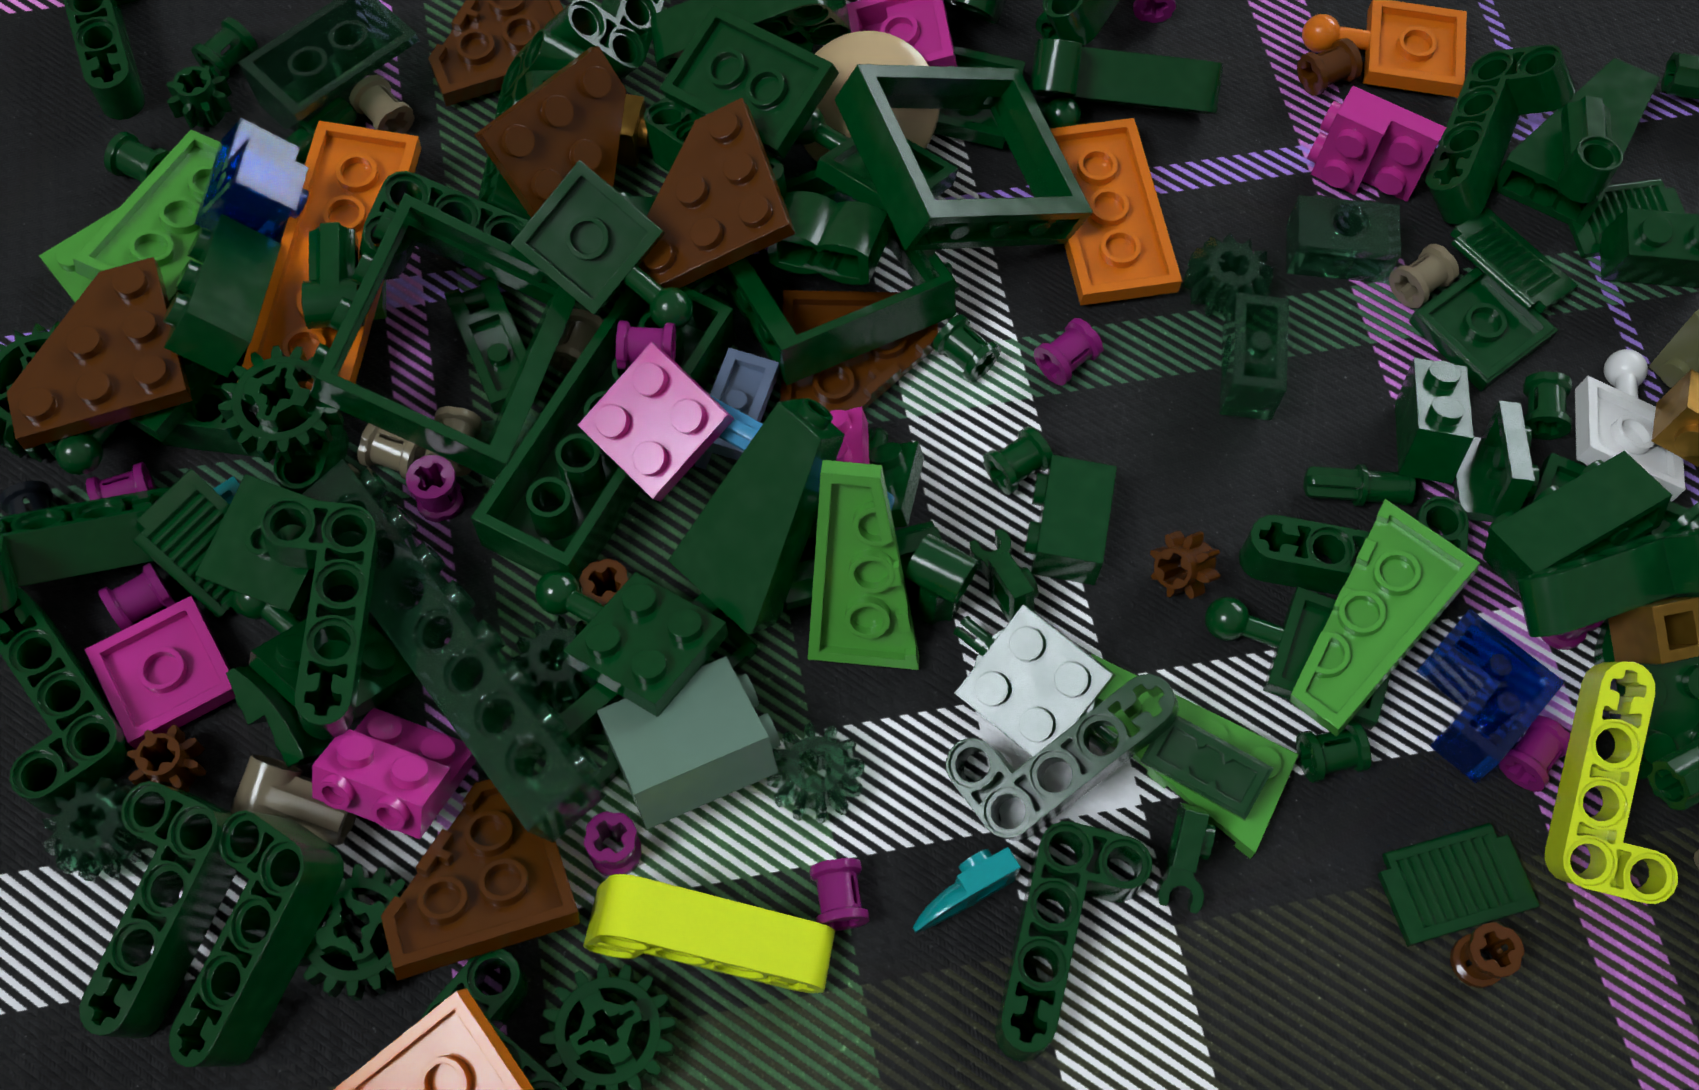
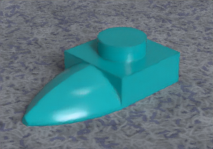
M1009 847L994 855L991 854L989 849H985L961 863L959 869L962 873L957 875L954 884L942 891L927 905L913 926L914 932L918 933L935 926L1013 883L1021 867Z

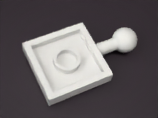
M1630 349L1616 351L1608 357L1604 365L1605 378L1612 386L1587 376L1575 388L1576 460L1588 466L1596 460L1605 462L1625 450L1672 494L1670 499L1672 502L1685 491L1683 458L1652 442L1656 407L1638 399V386L1642 384L1648 373V365L1645 358L1639 352Z

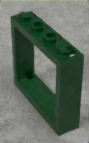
M857 64L834 99L905 251L1066 244L1068 239L1074 235L1093 213L1019 69ZM891 108L990 109L1034 197L935 200Z
M816 170L786 181L787 193L792 191H809L824 195L837 203L857 201L849 195L838 192L832 185L816 177ZM888 220L887 245L917 286L796 335L746 257L715 271L716 274L720 273L724 279L722 282L770 360L779 362V374L786 385L955 316V292H958L960 286L952 276V265L948 262L943 263L935 253V250L905 251L891 220Z
M404 193L396 212L385 208L383 215L380 217L373 237L382 241L375 256L364 251L354 271L351 281L360 285L353 301L342 296L328 327L338 332L331 347L320 343L306 371V374L315 378L309 396L495 480L509 460L576 299L512 245ZM404 236L546 304L487 443L481 442L338 376Z

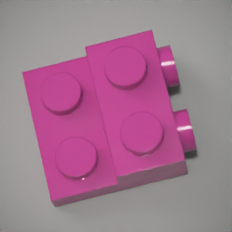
M859 0L847 4L851 33L858 31L888 33L913 46L929 66L957 67L944 0Z
M1352 86L1342 104L1336 101L1332 102L1321 123L1320 129L1328 132V135L1320 132L1308 154L1307 160L1315 163L1311 175L1325 181L1332 187L1340 188L1353 195L1356 194L1363 181L1378 188L1383 193L1393 195L1408 202L1447 127Z
M373 708L354 731L348 729L344 734L335 737L312 765V798L324 802L331 808L345 810L376 822L388 830L399 831L421 839L475 764L477 746Z

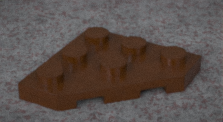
M465 0L451 22L453 30L443 45L437 44L428 57L446 107L501 90L504 76L515 56L540 29H544L548 21L563 10L560 0Z
M590 47L474 134L531 218L579 160L584 162L613 187L626 89L600 47Z
M743 98L695 120L647 215L665 234L638 267L663 288L674 287L679 289L796 234L751 111Z
M154 257L100 271L9 388L7 397L15 438L24 449L193 401L182 356L164 348L171 326L164 323L163 319L170 305L161 268Z
M783 290V315L796 335L900 292ZM938 323L792 384L786 385L781 377V401L809 398L823 405L829 412L833 410L846 411L861 406L865 410L934 350L932 343L938 333Z
M532 767L475 783L462 800L463 809L450 828L440 831L416 865L417 874L400 898L394 896L382 913L381 919L397 981L580 924L578 909Z

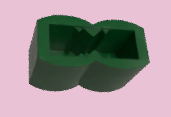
M809 191L788 192L784 203L796 234L768 247L769 262L778 268L793 273H820L831 280L844 284H869L888 242L887 212L871 204L858 201L837 203L819 193Z

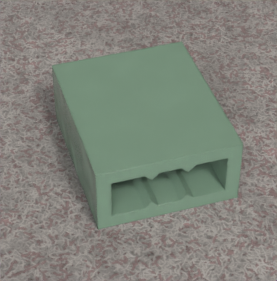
M726 656L702 666L658 717L626 698L597 710L611 750L646 829H650L778 773L772 750L781 746L776 728L768 713L758 717L754 707L759 706V701L748 675L743 674L737 677Z

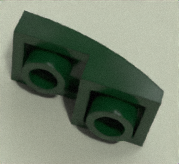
M250 666L236 667L226 672L235 694L236 702L242 710L247 724L268 722L274 736L275 745L281 752L287 768L315 762L332 742L333 739L321 740L308 734L300 723L296 708Z

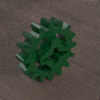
M273 346L271 358L263 360L258 353L254 352L251 354V361L254 366L247 370L244 367L235 365L232 369L238 378L237 384H222L221 389L228 401L218 404L219 411L226 420L223 425L232 440H237L243 452L247 455L257 449L263 461L270 463L276 452H281L287 463H293L295 450L302 448L311 457L316 454L313 445L315 440L320 439L324 442H332L333 437L328 429L329 424L343 425L344 418L340 410L309 396L310 389H307L306 383L308 381L313 384L315 378L306 374V371L313 357L308 360L302 347L296 346L290 357L283 355L279 346ZM248 411L253 412L260 423L258 428L249 422Z
M355 864L352 877L346 880L343 877L335 897L299 963V966L310 965L303 977L313 986L325 980L323 991L331 997L336 998L342 992L344 986H346L348 996L354 1001H361L365 986L371 985L377 993L383 995L387 993L385 978L390 974L396 977L389 950L383 956L387 947V940L381 915L394 896L400 898L409 885L402 878L391 884L392 875L384 867L380 866L373 877L370 878L368 871L362 864ZM369 894L379 896L387 900L388 903L383 904L381 901L369 905L361 902L358 895ZM330 913V916L325 926L322 927L327 915ZM353 913L366 924L361 928L363 938L360 940L364 951L351 940L355 935L354 925L356 924ZM348 958L357 965L358 970H341L329 965L328 961L333 959L335 962Z
M600 963L597 970V979L589 981L587 976L579 970L575 973V980L578 986L576 990L572 993L562 987H558L555 990L563 1005L560 1010H544L543 1017L547 1022L555 1026V1030L541 1035L540 1043L545 1048L557 1049V1052L546 1061V1064L551 1072L560 1071L567 1067L568 1070L561 1084L568 1090L574 1089L580 1082L585 1083L583 1090H621V1087L627 1085L632 1090H643L640 1078L647 1073L657 1079L663 1076V1072L655 1060L658 1055L673 1056L674 1046L662 1039L663 1034L677 1030L675 1018L660 1017L659 1014L668 1008L670 1001L666 994L657 995L653 998L650 997L655 986L654 979L650 975L645 976L635 984L633 983V969L630 965L625 964L618 977H612L606 963ZM602 994H624L633 998L636 1002L631 1000L624 1005L605 1001ZM582 1006L585 1013L580 1029L569 1036L572 1019ZM607 1020H610L613 1026L619 1027L617 1029L619 1041L611 1046H608L605 1040L598 1039L602 1035L599 1025ZM650 1025L647 1046L636 1061L632 1053L637 1037L646 1031L647 1026ZM594 1060H599L612 1064L617 1073H594L580 1065L583 1063L587 1065Z

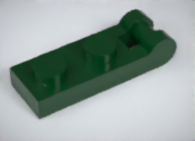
M488 277L478 281L479 286L462 293L458 288L444 293L495 414L501 411L526 350L495 279ZM486 305L488 306L487 309L478 311L473 314L469 313L472 310L481 308ZM541 385L535 398L543 396Z

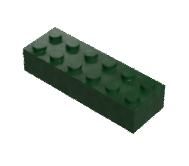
M628 286L471 517L483 547L541 576L553 570L567 571L577 579L579 585L582 571L590 563L597 560L642 489L578 426L582 419L626 371L618 370L616 362V335L619 321H628L631 327L660 328L655 324L650 315V305ZM683 286L679 289L683 290L690 297L693 305V314L686 326L676 330L675 362L705 389L725 358L728 348H731L735 342L733 308Z

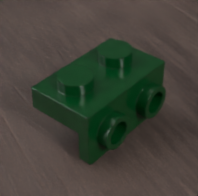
M1499 400L1482 438L1474 437L1453 481L1455 500L1463 506L1469 520L1493 522L1507 511L1512 510L1516 513L1521 509L1525 499L1532 497L1536 492L1539 481V469L1531 461L1529 449L1532 432L1531 428L1524 424L1521 403Z

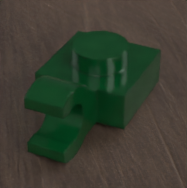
M1002 529L995 531L997 550L992 552L984 551L979 543L973 540L970 541V556L979 561L977 569L989 581L990 594L1010 622L1023 604L1034 611V599L1039 596V591L1027 567L1019 568L1012 558L1009 535Z
M1179 802L1166 857L1168 860L1166 871L1156 889L1159 904L1167 906L1169 894L1173 888L1177 886L1187 887L1190 890L1187 908L1191 913L1195 914L1200 911L1203 905L1204 893L1193 873H1196L1199 858L1209 859L1215 838V825L1208 824L1209 814L1202 807Z

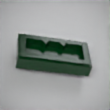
M1178 715L1171 727L1149 744L1140 760L1142 764L1244 821L1274 769Z

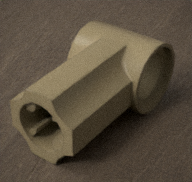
M252 754L250 756L230 812L236 813L247 810L287 817L295 820L325 842L336 846L343 844L346 836L353 828L357 815L345 810L331 808L324 802L312 798V779L303 776V771L296 766L287 768L285 761L264 755Z

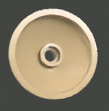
M858 31L845 34L830 41L815 53V55L832 62L839 72L817 108L822 112L825 124L850 138V132L834 99L857 64L929 65L913 46L894 35L878 31ZM891 108L905 138L925 149L936 129L939 109ZM816 142L803 145L816 162H818L821 156L830 151Z

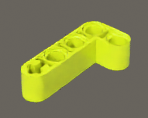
M1603 662L1590 668L1581 683L1545 847V863L1555 878L1566 883L1645 904H1657L1666 901L1674 894L1678 885V872L1674 863L1667 855L1656 850L1623 843L1655 698V681L1652 674L1644 666L1636 662ZM1612 679H1616L1619 685L1625 686L1624 696H1620L1617 691L1610 690ZM1603 711H1609V714H1621V719H1602ZM1603 730H1608L1615 740L1614 752L1606 760H1603L1596 750L1597 737ZM1596 787L1603 797V805L1595 816L1590 817L1583 807V798L1588 790ZM1584 844L1590 853V863L1584 872L1576 874L1571 867L1570 858L1573 851L1578 846ZM1643 859L1649 868V877L1642 887L1636 889L1631 882L1630 872L1633 865Z
M614 874L610 875L597 887L584 948L594 953L622 959H634L644 953L789 990L823 993L835 930L818 922L634 875Z

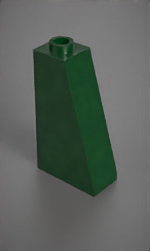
M1614 58L1578 90L1569 102H1575L1584 96L1602 98L1603 104L1610 108L1612 139L1618 144L1624 154L1660 77ZM1563 106L1555 111L1509 154L1495 179L1492 190L1568 225L1572 220L1584 226L1600 204L1610 182L1600 197L1591 203L1572 201L1559 190L1557 184L1558 176L1564 168L1561 112L1565 107Z
M809 398L777 403L668 559L678 571L748 635L773 626L781 616L818 512L822 461H836L845 436L841 430L831 423L833 420L832 414L823 405Z

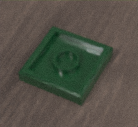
M1478 267L1414 312L1409 320V323L1450 363L1467 367L1468 380L1480 392L1484 391L1550 341L1558 331L1534 307L1527 311Z

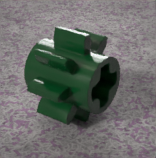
M198 66L183 68L175 75L172 82H167L166 84L172 95L167 100V103L174 117L180 118L184 116L190 128L195 126H216L223 119L225 112L232 111L227 98L232 92L225 77L218 76L214 78L209 66L204 68Z

